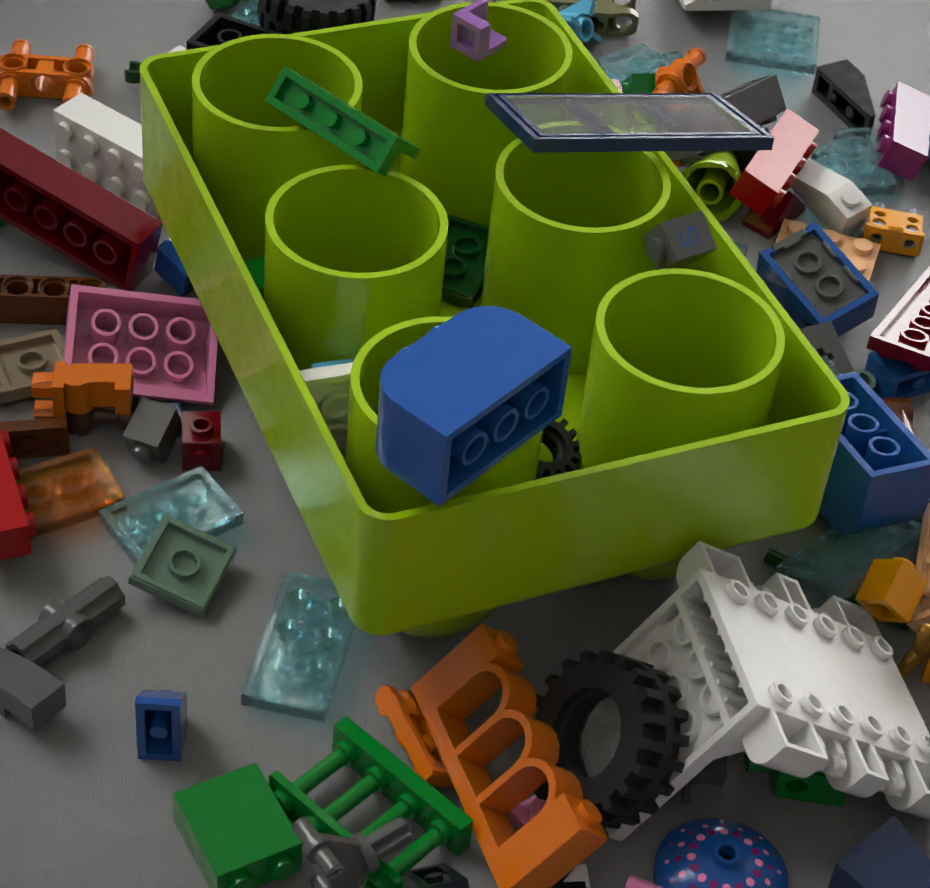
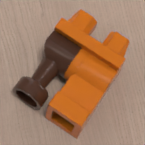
M55 361L54 372H33L31 384L32 398H52L53 400H35L34 419L66 417L68 432L79 434V437L86 435L94 424L117 423L118 429L125 431L135 411L133 401V364L75 363L67 366L66 361Z

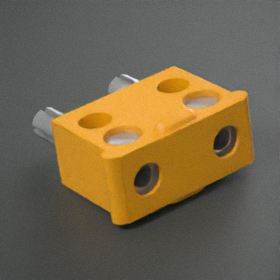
M877 202L869 212L862 238L881 244L880 250L883 252L918 257L920 256L925 238V233L922 232L923 215H918L915 209L911 213V208L907 209L906 212L886 209L883 203L879 207V202Z

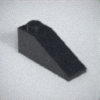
M847 59L817 66L811 92L863 142L869 141L876 115L865 75Z

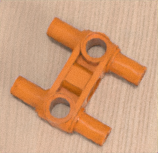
M15 40L11 53L0 57V109L6 111L14 109L18 96L63 99L61 105L80 93L91 97L93 95V78L95 73L92 65L94 59L93 47L88 44L78 45L74 58L31 54V44L27 40Z
M698 47L691 48L683 58H678L670 65L658 68L655 75L656 88L652 93H705L697 74V69L706 61L704 51ZM666 109L670 118L688 110ZM680 160L672 161L676 167L682 166Z

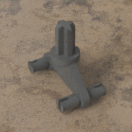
M308 817L298 819L292 826L293 832L303 843L302 853L310 863L318 864L322 870L315 873L310 879V883L314 888H359L365 875L371 874L380 868V859L413 839L412 830L404 818H396L366 837L361 832L351 837L318 833Z

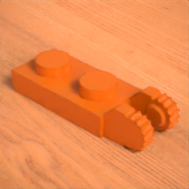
M382 685L376 691V696H374L375 706H378L377 710L381 716L389 718L396 731V740L405 748L414 765L413 771L430 785L452 789L454 787L413 692L406 689L399 690L398 692L396 687Z

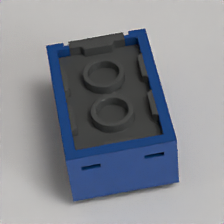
M816 221L806 226L805 230L802 228L772 245L771 249L768 247L759 252L757 274L765 281L767 287L800 329L831 321L839 337L874 316L879 293Z

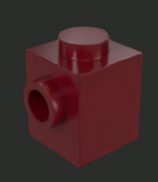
M182 411V471H221V411Z

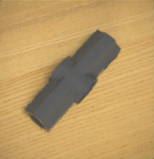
M110 576L100 577L69 600L62 597L51 600L41 611L38 622L6 643V649L30 660L38 666L43 665L65 648L70 651H76L89 641L95 626L126 605L125 594L119 588L118 583Z

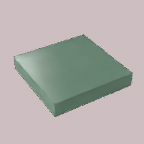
M164 513L134 567L128 584L203 618L238 547Z

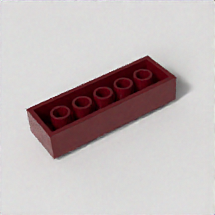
M0 128V219L119 289L133 291L153 271L163 222Z

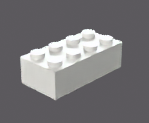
M83 93L54 109L57 161L158 219L160 216L143 179L142 125Z

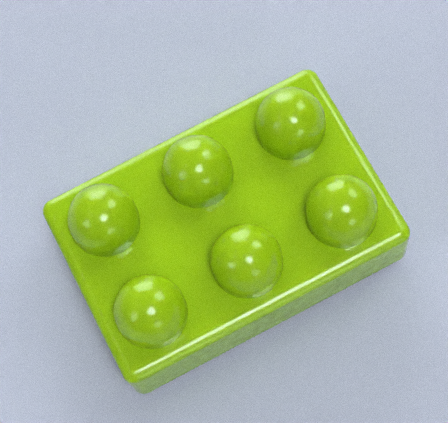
M545 0L488 2L486 22L491 24L492 30L506 37L507 41L505 47L479 62L450 46L453 13L474 3L466 2L442 7L429 13L293 34L250 35L233 39L220 45L153 55L146 58L140 65L143 179L146 189L352 623L360 631L369 635L386 636L402 632L423 638L453 636L478 625L497 607L625 574L645 580L676 578L679 562L699 541L723 550L804 529L810 526L818 516L846 418L850 398L845 388L665 151L533 153L486 107L485 96L487 93H620L558 10ZM285 66L317 83L421 150L416 159L399 152L386 176H383L266 102L265 99ZM519 109L543 133H586L561 109ZM582 109L608 133H650L633 109ZM702 210L717 249L697 262L678 268L656 270L654 263L647 255L643 236L662 222ZM452 215L489 227L482 294L473 307L496 306L515 311L572 347L562 416L555 421L560 423L564 418L569 422L565 429L567 431L575 429L577 436L572 441H579L577 453L581 454V458L573 471L536 479L539 459L545 462H553L551 451L541 442L542 430L453 497L438 506L382 465L376 454L380 376L384 365L403 347H409L427 335L433 327L442 325L456 314L467 309L442 301L448 235L447 216ZM264 256V300L245 264V261ZM355 358L350 375L345 462L299 370L311 369V364Z

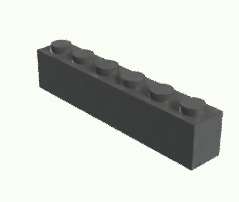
M777 74L748 81L720 94L722 98L760 127L776 121V115L786 110ZM688 109L671 117L687 132H734L706 109ZM657 124L655 125L657 133H666ZM665 151L672 161L680 160L681 165L700 159L699 156L715 152Z

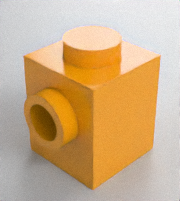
M905 558L874 559L855 600L879 622L909 623L928 581L915 570V565Z

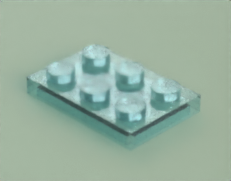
M199 466L99 511L100 523L135 565L164 513L214 537L244 524V512L203 466Z

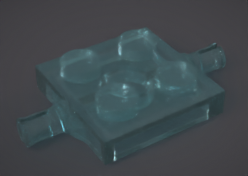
M642 43L598 58L596 62L612 83L619 88V84L630 74L656 73L658 68L670 65L674 60L683 58V55L679 50L661 54L654 51L647 44Z

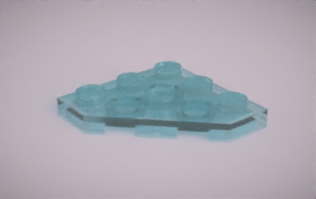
M871 127L840 128L834 133V137L829 143L824 142L812 153V160L851 180L865 196L895 195L897 183L892 172L878 166L879 153L876 152L878 142Z

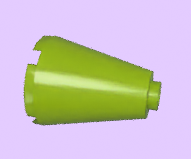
M715 151L704 155L688 166L682 173L718 222L728 219L741 205V201L729 194V191L741 176L737 159L733 152Z

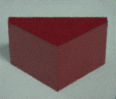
M787 190L777 207L773 208L769 205L762 216L750 208L742 221V225L769 240L780 231L784 219L793 221L805 212L806 206L795 194Z

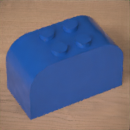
M479 306L466 309L442 325L433 327L427 335L409 347H403L384 365L381 371L376 435V454L379 461L387 470L438 506L442 505L562 416L572 347L521 314L496 306Z
M857 372L836 375V378L847 391L850 403L819 512L832 528L842 535L856 534L919 519L924 514L930 498V452Z

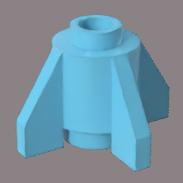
M580 0L558 11L582 43L588 41L601 43L602 40L600 35L593 32L592 20L586 17L593 15L596 5L594 0Z

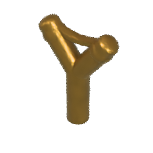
M924 623L919 626L913 646L896 664L904 681L926 655L930 653V624Z

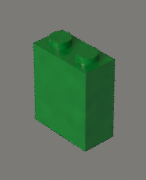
M256 762L173 793V821L209 888H257L274 880H285L301 870L302 842L293 832L291 822Z

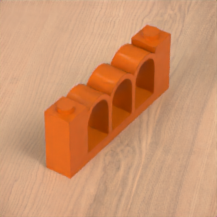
M481 623L410 688L463 809L473 819L472 829L498 888H551L608 840L600 823L602 815L591 801L583 800L584 794L581 783L574 773L556 766L560 748L557 733L549 724L533 718L536 712L537 698L534 687L529 680L517 674L524 668L516 652L518 650L517 642L507 631H498ZM500 688H503L502 700L498 709L470 735L464 720ZM525 733V745L520 758L492 783L485 766ZM548 781V797L544 807L534 818L515 833L507 814L543 783Z

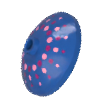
M700 818L679 825L662 840L656 852L653 865L654 883L663 888H788L787 869L774 845L753 828L724 818Z

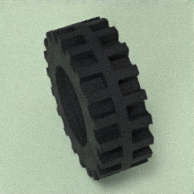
M599 649V654L588 650L580 652V662L566 659L561 663L564 672L561 676L550 673L546 678L545 682L549 690L545 696L536 694V706L539 708L535 719L549 724L557 733L560 748L556 766L574 773L578 778L584 794L583 800L591 801L602 815L601 825L612 829H620L621 823L634 826L641 823L639 812L653 815L659 810L655 799L659 795L670 797L675 789L669 783L673 771L682 773L685 763L677 759L680 747H689L690 736L683 735L680 731V724L689 720L687 710L677 708L675 705L682 697L679 688L666 685L670 677L665 672L654 669V665L608 650ZM611 697L617 704L621 718L620 741L614 757L606 768L596 776L589 778L583 772L580 762L581 736L588 717L597 704L605 698ZM548 781L534 791L537 798L547 800Z

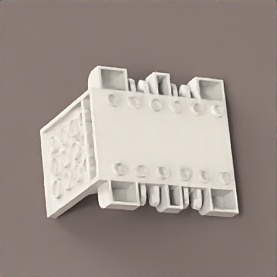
M701 541L696 543L679 562L676 572L679 589L613 651L614 653L654 665V669L665 672L670 677L666 685L679 688L682 697L675 703L676 707L687 710L689 720L680 724L681 734L690 736L689 747H680L677 759L685 763L682 773L673 771L669 783L675 789L670 797L659 795L655 799L658 807L660 808L714 759L746 751L747 756L752 762L799 778L809 777L814 772L822 770L829 784L834 789L853 796L868 798L881 791L894 809L930 820V734L893 660V650L889 643L883 639L873 616L865 608L834 595L819 609H811L799 582L777 572L762 586L757 585L755 587L753 586L754 583L749 580L740 557ZM611 697L605 698L597 704L589 715L581 736L580 753L589 778L596 776L606 768L614 757L620 741L621 718L617 704ZM639 812L641 823L634 826L621 823L620 829L606 827L609 838L623 841L651 815Z

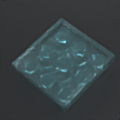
M774 9L732 10L725 61L733 62L737 65L761 66L768 70L780 69L792 71L800 75H814L817 65L820 17Z

